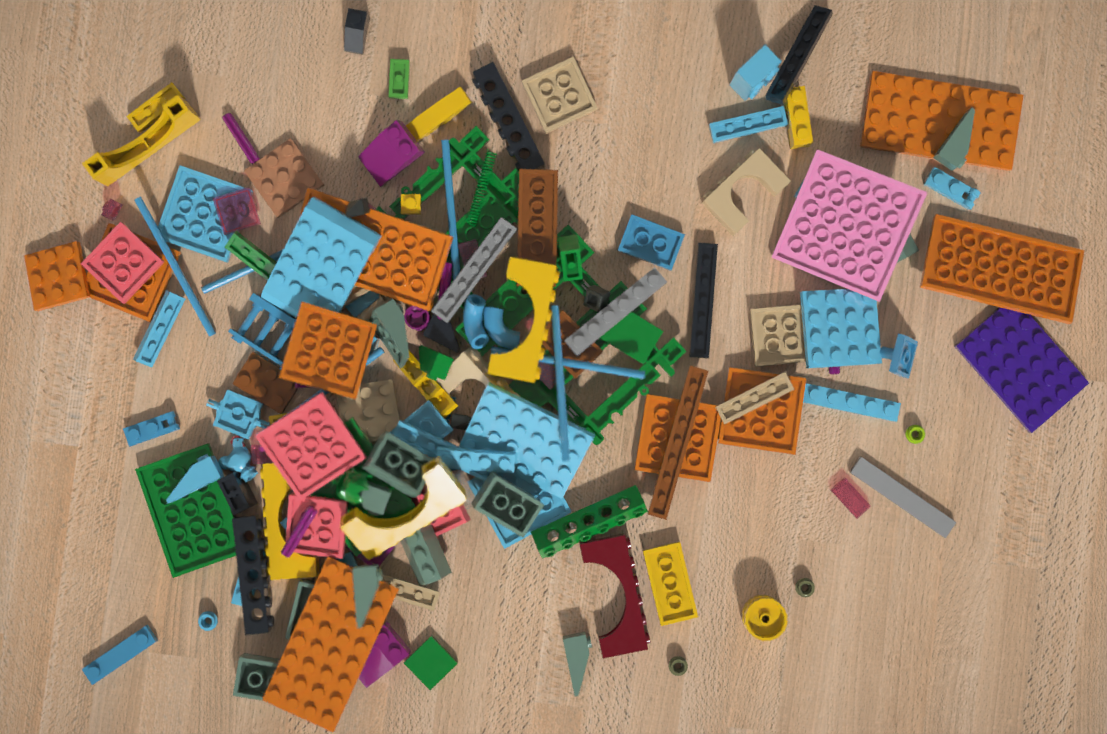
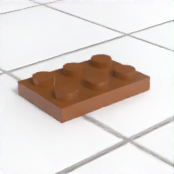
M562 310L559 313L562 358L592 363L603 353V350L594 342L576 356L565 343V340L580 327ZM551 321L545 327L549 331L547 341L543 340L542 345L554 356ZM563 366L575 379L585 370Z
M253 351L232 383L279 414L284 412L298 388H295V382L279 378L281 370L278 366Z

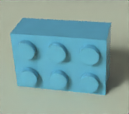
M764 45L736 72L730 86L744 101L749 97L752 100L763 88V85L766 87L774 79L780 70L778 66L782 61Z

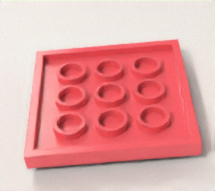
M323 392L255 435L299 500H302L367 457Z

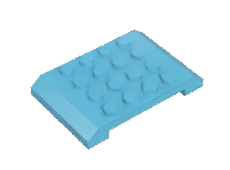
M312 197L262 291L261 298L297 318L301 302L340 313L382 235L353 218L347 217L346 214L320 199Z

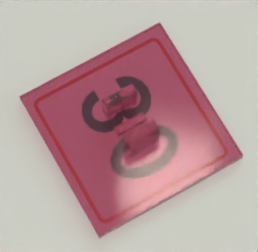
M250 187L213 198L224 235L261 224Z

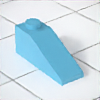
M206 454L198 458V463L191 466L167 498V503H172L224 477L225 475L216 457H209Z

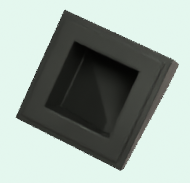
M361 198L360 200L349 202L345 213L346 216L354 217L369 213L368 199Z
M597 285L590 286L586 290L583 305L599 313L608 306L611 292Z
M454 413L450 426L456 429L467 430L472 416Z

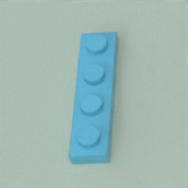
M784 106L710 123L709 129L713 143L784 127L788 125Z
M166 290L133 360L153 367L185 298Z
M437 447L436 457L439 456L449 469L514 473L515 452Z

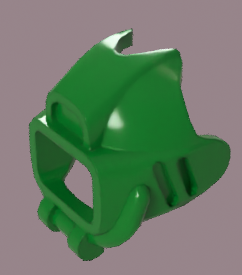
M354 467L339 475L338 479L334 482L337 484V495L341 499L344 498L349 503L359 506L363 502L359 492L369 490L367 477L372 478L373 475Z

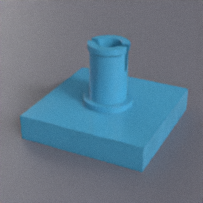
M898 334L894 349L885 346L881 347V357L891 360L889 372L909 379L918 341L906 335Z

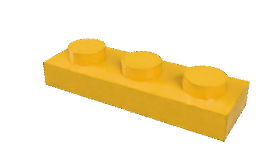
M171 82L126 117L135 129L141 133L159 119L163 112L162 105L177 94L183 99L185 97L175 84Z

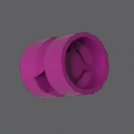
M412 305L406 310L404 320L411 329L422 331L427 328L431 320V314L427 310Z

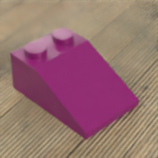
M396 120L384 129L358 158L378 185L382 187L424 154L425 151L402 121Z
M388 621L383 624L359 676V680L366 688L394 668L411 652L410 648Z

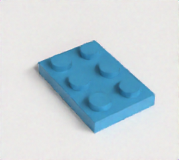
M631 214L618 251L671 271L685 234Z

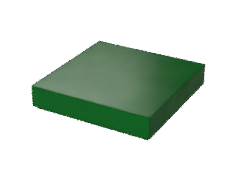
M431 635L404 661V664L431 691L458 662Z

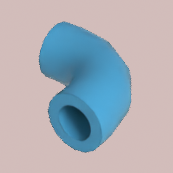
M471 294L465 302L463 324L465 334L472 348L480 349L489 341L483 326V310L486 302L481 296Z
M484 307V326L490 338L501 347L510 350L518 348L520 331H514L505 326L503 322V309Z

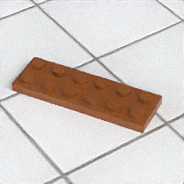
M519 169L518 259L556 266L558 170Z

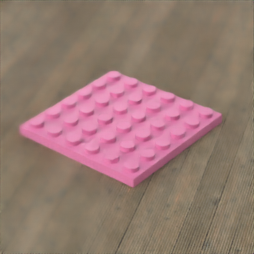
M817 150L772 258L880 302L927 192Z

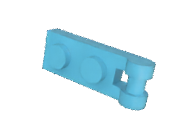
M936 167L932 168L923 184L968 210H972L973 202L981 194L979 190L971 188ZM964 193L969 195L967 199L962 198Z

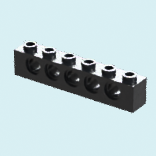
M494 62L473 71L474 78H472V82L476 89L480 88L483 94L480 96L485 106L488 105L491 109L489 115L493 123H498L500 129L497 131L502 140L506 139L508 143L506 149L510 157H515L517 170H540L544 168L545 163ZM488 83L495 84V88L491 91L486 90L485 86ZM496 100L504 102V105L500 108L495 107L493 104ZM504 117H511L513 119L512 123L509 125L502 122ZM515 133L521 135V139L518 142L511 140V136ZM523 150H527L530 153V156L526 159L519 156Z
M259 514L235 517L232 519L245 635L269 633L272 627H274V616L270 615L272 598L268 596L267 588H270V580L268 576L266 577L265 569L268 568L267 558L263 555V550L265 549V539L261 538L263 520L259 519ZM246 531L253 532L254 539L252 541L245 537ZM249 550H253L256 553L255 560L248 557L247 553ZM254 569L258 572L259 576L257 579H253L250 576V570ZM253 589L260 591V598H255L252 595ZM255 608L262 610V617H257L254 614Z

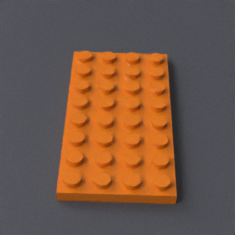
M872 71L860 147L934 159V155L965 112L970 108H974L975 114L969 152L965 156L967 160L964 164L1011 171L1024 95Z
M307 188L299 219L312 197L320 199L344 214L350 201ZM371 208L367 214L351 217L382 235L355 286L431 311L453 236Z
M935 214L933 216L920 288L1071 324L1073 323L1085 250Z
M328 556L262 700L334 733L400 588L385 581H380L365 623L361 628H357L353 567Z

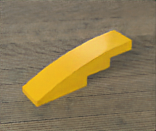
M459 87L409 122L406 127L417 142H419L423 137L429 136L438 127L449 122L471 104L472 101L464 89Z
M409 350V358L400 370L427 401L430 400L440 414L446 418L458 407V404L437 381L426 377L427 373L420 370V361Z

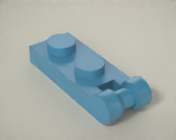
M171 411L123 428L129 447L180 430V426L176 424L174 418L176 417L175 412ZM167 420L169 424V427L165 428V425L163 423V421Z

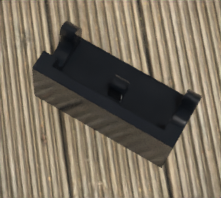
M236 471L217 480L233 515L258 504L248 482L241 479V473Z

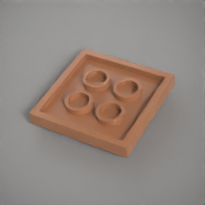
M291 138L244 170L277 218L302 202L307 188L319 190L325 186Z

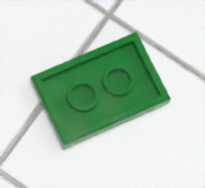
M630 312L602 335L600 339L644 364L664 331Z

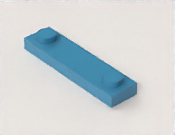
M146 625L84 667L82 671L93 685L157 642L158 639L150 627Z

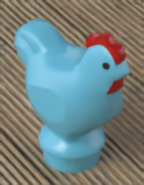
M238 435L233 436L230 441L233 444V451L228 456L221 457L218 463L221 469L240 472L241 479L248 482L258 472L255 466L250 465L252 455L245 447L244 439Z

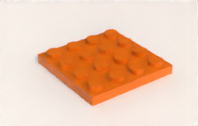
M108 223L101 242L116 225ZM136 234L164 263L125 304L119 301L89 271L86 275L90 298L151 322L173 270L157 242ZM170 248L176 261H178L181 252Z
M301 302L279 378L356 399L377 324Z
M729 367L724 402L780 374ZM788 376L794 390L727 424L721 421L718 443L796 455L806 378Z
M646 395L634 470L659 474L680 399ZM699 403L679 477L711 482L721 417L716 409L717 405Z

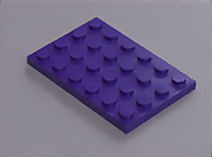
M999 307L954 346L1029 433H1033L1089 384L1086 378L1029 314Z

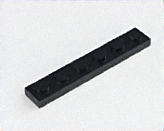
M814 5L765 95L766 100L782 105L785 104L833 15L831 9Z
M698 243L689 357L709 359L718 244Z

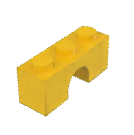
M805 86L793 87L784 104V110L788 113L789 117L788 138L790 150L809 147L813 143Z

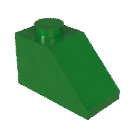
M577 234L558 237L564 282L583 279Z
M421 344L419 346L420 370L427 373L426 377L437 381L440 378L445 380L454 359Z

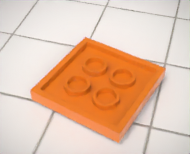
M74 241L24 255L34 311H42L90 298L86 271L81 265L84 260L80 242Z

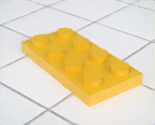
M680 541L642 550L660 625L664 626L698 618Z

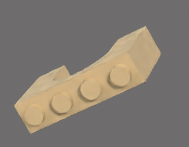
M760 148L757 151L752 149L744 157L746 161L742 165L737 163L730 170L732 174L728 178L724 176L717 182L719 187L714 191L710 189L703 196L705 200L702 204L732 236L749 222L731 199V189L737 180L753 178L759 181L773 197L791 182Z
M472 346L452 363L445 380L437 379V382L448 394L455 390L465 379H476L486 387L490 382L519 396L508 386L503 378L488 374L489 364L481 357L479 351L472 348Z

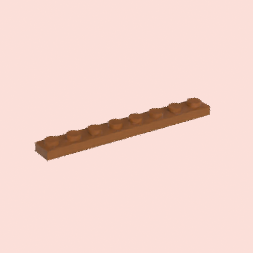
M689 366L650 502L648 515L667 520L708 370Z

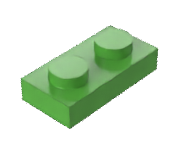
M390 59V99H408L410 60Z

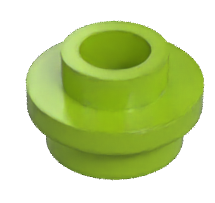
M911 425L906 430V439L913 444L921 443L925 438V431L919 425ZM913 431H917L918 436L916 438L912 436Z

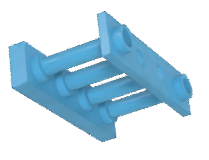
M253 293L249 300L254 302L252 310L238 331L229 329L228 332L232 334L231 338L238 343L245 342L281 366L279 369L281 370L284 361L276 356L293 331L296 319L262 299L261 296ZM265 309L269 312V318L253 342L244 335L258 313ZM280 319L286 323L284 325L285 329L269 352L260 345L274 323Z

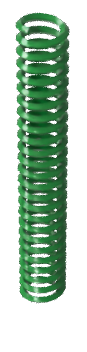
M487 149V155H485L482 173H480L481 176H479L480 179H478L479 182H477L478 185H476L474 199L470 206L469 217L466 221L473 226H476L473 223H477L474 220H478L475 217H479L475 214H480L476 211H481L480 209L482 208V204L478 202L483 203L482 200L485 195L480 193L486 194L484 191H487L485 188H488L486 185H489L486 182H489L487 179H490L488 176H491L488 173H492L489 170H493L490 167H494L491 164H495L491 161H495L492 158H496L493 155H497V153L490 152L489 149Z

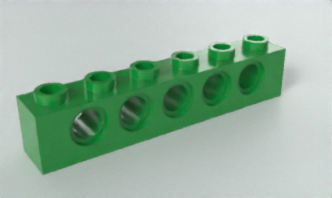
M634 485L531 531V535L542 559L548 558L563 549H570L581 541H588L592 536L603 534L610 528L621 526L630 519L639 518L648 510L637 485ZM594 521L591 525H587L588 522ZM572 529H576L575 532L569 533ZM554 537H558L557 540L551 541Z

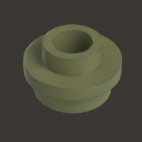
M801 578L797 581L795 590L801 597H809L814 593L815 585L812 580ZM803 584L808 585V589L805 591L801 588Z
M675 656L669 661L668 667L673 675L681 676L686 673L688 664L683 657ZM677 662L681 663V668L679 669L674 667Z

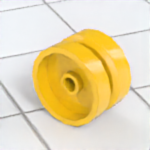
M757 595L750 598L744 604L742 622L754 638L761 641H772L785 631L787 614L784 607L773 597ZM767 615L768 617H765V620L762 621V617Z

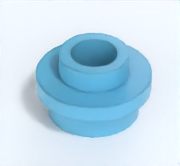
M206 611L199 616L198 624L205 631L213 630L218 624V617L214 612ZM207 617L211 618V624L206 623Z

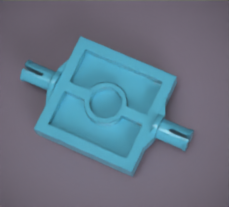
M227 389L220 403L211 399L207 401L209 403L206 406L216 409V418L213 425L243 438L250 439L253 430L257 426L263 429L270 426V422L260 419V413L264 406L263 403Z

